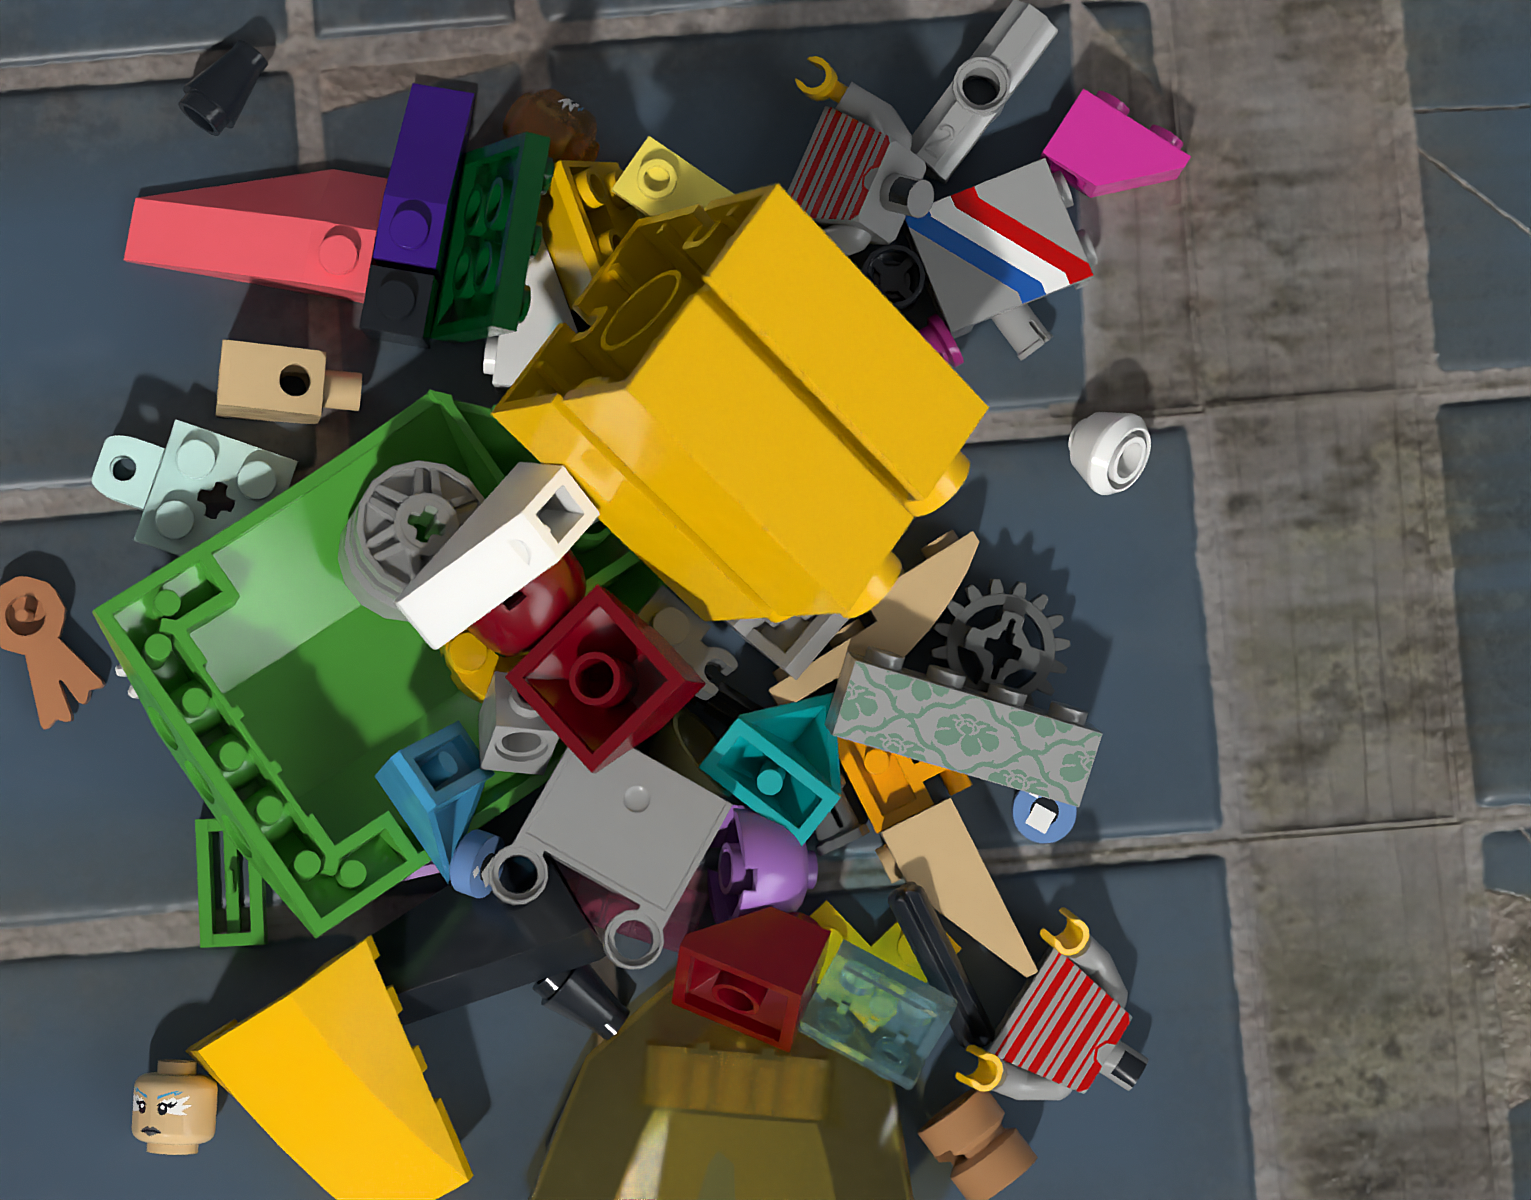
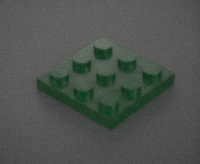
M526 131L464 153L431 339L455 344L517 332L518 323L521 324L525 320L531 302V288L529 285H525L529 259L532 260L538 253L543 233L542 223L537 221L540 197L548 191L554 172L553 158L548 156L551 137Z

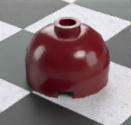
M569 549L558 562L478 619L467 629L491 651L508 657L527 655L585 597L587 585L582 566Z

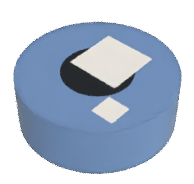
M1021 790L1016 793L1011 806V817L1015 828L1023 837L1037 843H1052L1062 839L1072 829L1076 820V806Z
M475 829L461 839L454 851L450 864V880L456 891L475 898H483L492 891L489 885L488 870L495 855L505 848V843L500 836ZM504 861L503 864L500 866V869H499V872H498V873H499V878H500V876H501V873H502V870H503L505 861Z

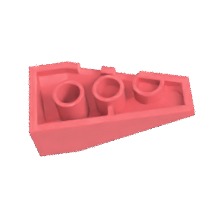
M330 169L135 198L124 260L142 265L364 303L370 266H378L373 258L383 196L388 179Z

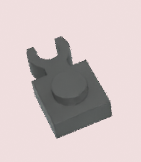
M663 584L652 593L636 613L637 616L663 636L706 683L695 695L696 697L707 701L719 690L706 678L704 671L706 665L716 667L725 676L738 667L736 659L730 652L719 647L708 648L700 641L711 626Z

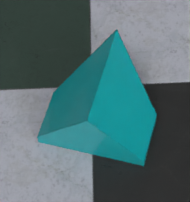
M834 693L739 715L698 767L760 816L784 826L798 839L801 847L842 796L838 739L824 725Z

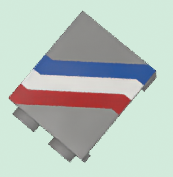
M1045 158L933 202L931 209L924 217L915 218L906 215L901 229L910 250L916 253L923 263L925 272L924 285L935 312L942 319L954 339L971 332L973 326L977 323L1074 285L1075 290L1087 286L1094 276L1090 267L1096 265L1098 261L1092 242L1085 229L1075 231L1066 210L1073 206L1069 186L1060 170L1051 173Z

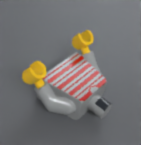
M817 56L809 57L807 60L812 65L825 71V80L820 86L810 88L795 78L798 88L809 99L824 101L830 98L837 102L838 105L836 109L825 106L787 193L846 256L864 250L868 244L889 245L896 240L906 215L921 218L932 207L934 200L933 187L929 181L922 179L926 171L925 161L910 151L913 140L912 135L892 105L853 82L847 87L838 81L835 70L823 58Z
M1063 907L1059 910L1067 919L1066 928L1062 933L1053 936L1046 929H1041L1040 935L1042 939L1051 946L1048 945L1036 964L1038 972L1027 978L995 1029L994 1041L984 1047L986 1050L976 1045L967 1046V1052L978 1056V1067L975 1072L968 1076L956 1072V1079L978 1091L986 1092L992 1090L1016 1100L1060 1101L1067 1097L1072 1090L1085 1094L1098 1073H1101L1127 1091L1133 1088L1142 1075L1149 1058L1120 1040L1132 1020V1016L1124 1009L1127 1003L1128 991L1110 953L1089 934V929L1085 922L1067 908Z

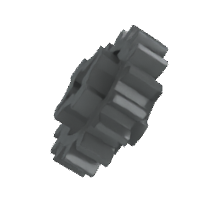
M997 578L989 580L988 594L981 595L980 591L972 584L965 586V596L968 602L961 606L959 603L950 601L946 607L947 611L953 616L950 623L935 622L932 626L935 632L945 637L944 645L930 648L929 655L945 659L947 666L943 668L965 675L964 686L988 692L990 683L1003 685L1006 676L1025 668L1033 671L1032 674L1024 682L1013 687L1027 694L1025 704L1034 706L1031 694L1036 690L1052 696L1055 690L1046 678L1050 672L1066 673L1068 667L1054 660L1055 651L1070 647V640L1054 637L1053 629L1057 628L1064 621V618L1061 614L1045 616L1042 613L1049 598L1045 594L1040 593L1030 601H1027L1025 599L1026 583L1020 581L1015 582L1009 594H1004L1002 583ZM1000 605L999 609H996L993 620L977 628L965 625L968 619L981 609ZM1024 614L1031 619L1038 631L1041 650L1030 646L1022 630L1025 621ZM1005 630L1007 631L1006 642L1014 646V652L1011 658L1000 657L997 664L992 665L993 654L984 650L987 638L998 639L1002 631ZM958 646L969 649L977 665L974 682L968 678L961 667L958 658Z

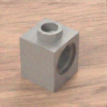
M495 671L478 714L480 769L544 775L559 737L505 678L508 673Z

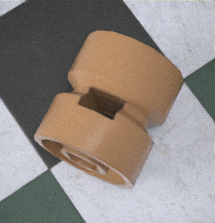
M974 1088L966 1091L936 1113L917 1131V1134L939 1163H952L953 1168L950 1178L966 1200H988L1027 1171L1038 1157L1016 1127L1004 1128L1001 1123L1005 1112L989 1091H978Z

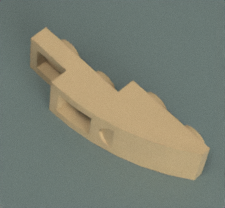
M951 530L922 548L921 551L927 560L906 573L901 567L899 577L891 590L878 604L867 611L874 624L865 629L861 621L857 619L840 629L829 641L832 650L813 661L797 680L781 668L775 670L773 675L778 684L768 689L775 704L779 706L798 702L833 680H836L838 683L847 651L865 656L867 647L870 646L905 657L931 629L952 600L965 577L980 542L972 531L959 539L954 530Z

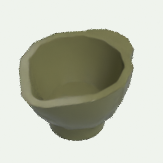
M683 706L653 735L649 742L648 757L720 798H727L732 795L726 788L698 768L719 739L709 726Z

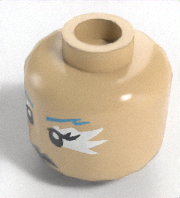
M180 1059L158 1060L157 1072L145 1073L136 1079L133 1096L132 1133L135 1138L147 1142V1152L168 1155L197 1154L199 1144L210 1141L214 1137L218 1093L217 1082L209 1075L196 1073L197 1061Z

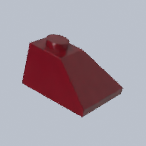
M599 584L505 676L509 683L591 773H597L659 731L706 685L701 677L663 636Z
M767 907L685 934L679 946L671 1004L790 1053L824 965L831 931L820 927L813 918L800 912L786 913L774 907Z

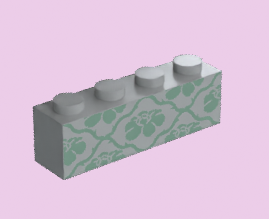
M868 646L865 656L847 651L824 724L833 736L1072 806H1080L1103 734L1091 723L1086 722L1087 711L1057 701H1051L1049 710L1025 704L1026 693L996 683H990L988 692L964 686L965 675L936 665H929L926 674L902 668L905 658L883 649Z

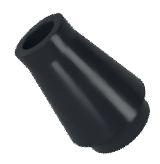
M238 40L230 51L183 87L185 95L178 103L180 109L198 127L213 136H219L225 127L232 129L236 124L260 74L268 66V62L253 46Z
M590 964L536 981L533 986V990L542 997V1006L596 1032L606 1041L618 1032L630 1014V1010L620 1003Z

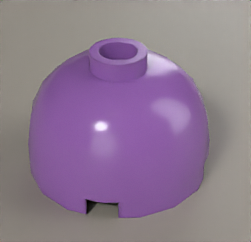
M732 805L709 848L721 847L718 872L707 868L709 901L715 924L767 907H774L786 913L796 912L804 901L806 890L813 889L817 881L818 863L815 852L807 850L806 843L801 847L798 839L784 826L760 816L749 806Z

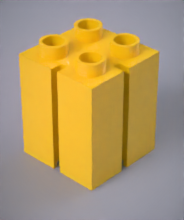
M777 183L711 200L705 209L700 204L636 220L571 306L590 328L585 332L575 333L565 322L559 323L490 413L542 464L563 465L600 512L597 518L704 621L768 618L771 622L777 623L787 620L792 616L839 613L844 618H854L873 608L887 595L897 581L901 571V561L891 550L913 520V516H924L935 511L946 503L964 483L970 470V461L960 449L989 407Z

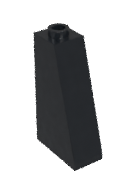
M543 853L542 856L548 869V879L544 890L539 896L527 904L512 905L503 902L493 891L483 898H475L456 891L451 883L372 934L380 954L375 960L385 987L393 985L403 1008L398 1014L402 1026L599 961L606 956L603 950L602 939L552 857ZM521 856L511 857L505 860L499 881L508 892L522 894L531 890L535 885L537 870L534 864L527 858Z

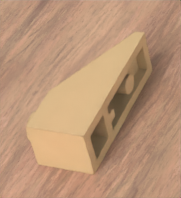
M946 798L879 832L885 844L876 848L875 852L891 884L903 879L904 883L914 882L924 888L936 911L1020 974L1029 977L1038 972L951 798Z

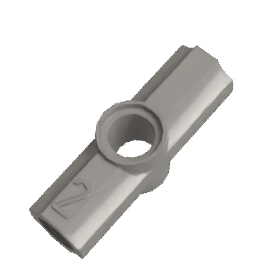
M1019 0L1011 2L970 59L958 68L952 83L913 133L910 151L925 161V175L929 178L935 179L944 185L990 123L1001 114L1005 103L1058 34V29L1048 20L1047 16L1032 5ZM975 78L984 79L994 87L996 98L991 103L977 105L965 97L962 86L967 81Z

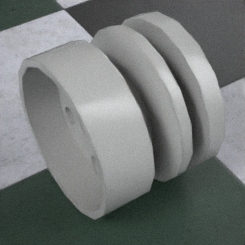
M418 460L391 467L371 482L340 534L338 562L345 585L360 604L383 618L409 622L393 601L483 503L485 498L469 478L445 464ZM415 524L426 527L425 538L428 540L426 543L415 539L417 535V529L413 527Z

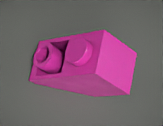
M1083 88L1045 147L1039 160L1045 158L1051 173L1060 170L1067 184L1092 198L1175 180L1191 156L1181 150L1184 145L1183 142L1170 131L1154 124L1147 129L1128 117L1130 109L1118 98L1104 91H1098L1096 95H1093Z

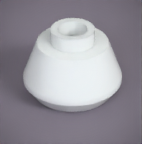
M1097 412L1088 418L1082 419L1073 428L1069 437L1070 460L1090 488L1100 495H1110L1129 488L1144 470L1151 450V438L1144 420L1133 413Z

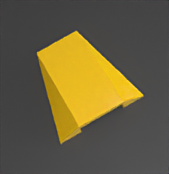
M372 935L330 959L302 984L239 1023L236 1019H233L185 1050L238 1101L299 1166L336 1200H436L467 1183L474 1176L442 1099H433L425 1081L423 1072L428 1067L418 1045H410L399 1020L398 1014L403 1008L393 985L385 987L375 960L380 954Z

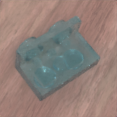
M843 939L813 992L797 1028L801 1033L816 1040L820 1045L833 1049L872 1070L878 1076L891 1080L910 1090L916 1084L926 1059L952 1018L958 1000Z

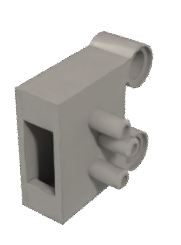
M567 747L513 844L501 849L492 859L488 870L489 885L493 893L500 900L512 905L527 904L535 900L544 890L548 879L547 864L542 856L545 853L637 906L635 910H627L614 916L607 923L602 935V945L607 958L616 966L627 970L642 969L652 964L660 955L664 944L663 928L733 804L634 748L597 773H591ZM515 856L527 858L534 864L537 870L535 885L531 890L522 894L508 892L499 881L498 872L500 866L505 860ZM626 921L640 922L650 933L651 944L649 950L638 959L623 957L615 947L614 936L616 930Z

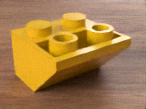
M560 160L554 163L553 177L548 191L540 197L537 221L542 223V235L570 310H573L571 306L636 220L639 219L635 207L612 192L613 186L624 172L620 169L617 162Z

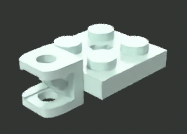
M175 420L166 448L129 436L116 435L108 437L103 444L92 476V483L100 493L109 499L144 511L134 541L182 556L289 489L298 461ZM121 459H130L136 464L134 476L126 481L117 480L113 475V467ZM215 483L225 484L228 486L226 496L235 501L232 512L220 511L217 519H210L204 516L206 505L197 501L201 489L211 491Z

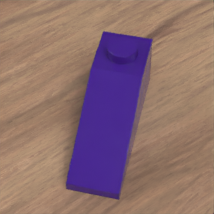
M412 83L383 196L373 258L378 266L433 275L436 279H442L464 153H466L475 93Z

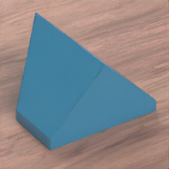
M459 721L401 749L391 756L375 775V778L443 878L449 883L450 864L454 851L468 832L486 780L495 775L493 770L480 769L479 749Z

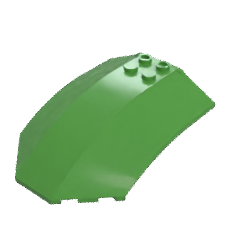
M429 389L428 393L289 489L98 606L92 612L160 738L238 851L252 864L315 938H318L432 861L375 778V775L387 760L401 749L457 721L462 724L479 749L478 714L482 703L471 699L457 688L450 678L452 672L446 665L444 654L441 657L440 649H432L410 622L383 618L360 604L345 585L338 562L340 534L371 482L393 466L418 460L445 464L469 478L486 499L519 462L542 464L490 414L496 405H493L492 408L461 402L453 400L451 394ZM598 518L595 519L570 548L583 568L587 585L585 596L597 584L602 585L636 614L656 589L662 584L667 588V585ZM415 524L413 526L417 529L415 539L426 543L428 541L425 538L426 527ZM495 652L499 656L505 657V655ZM560 738L558 739L544 775L494 771L495 775L485 782L467 834L472 830L481 828L549 781L567 749L566 744Z

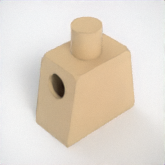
M222 339L215 417L318 424L322 408L359 411L362 373L326 370V352ZM286 376H297L304 381L306 392L301 396L288 395L282 390L279 381Z

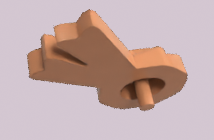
M18 576L0 586V647L4 650L25 655L40 725L46 730L51 728L57 720L64 722L74 721V714L61 681L64 682L78 703L83 705L88 704L91 700L92 690L103 688L106 683L98 673L60 639L66 621L67 607L57 590L48 582L28 576Z

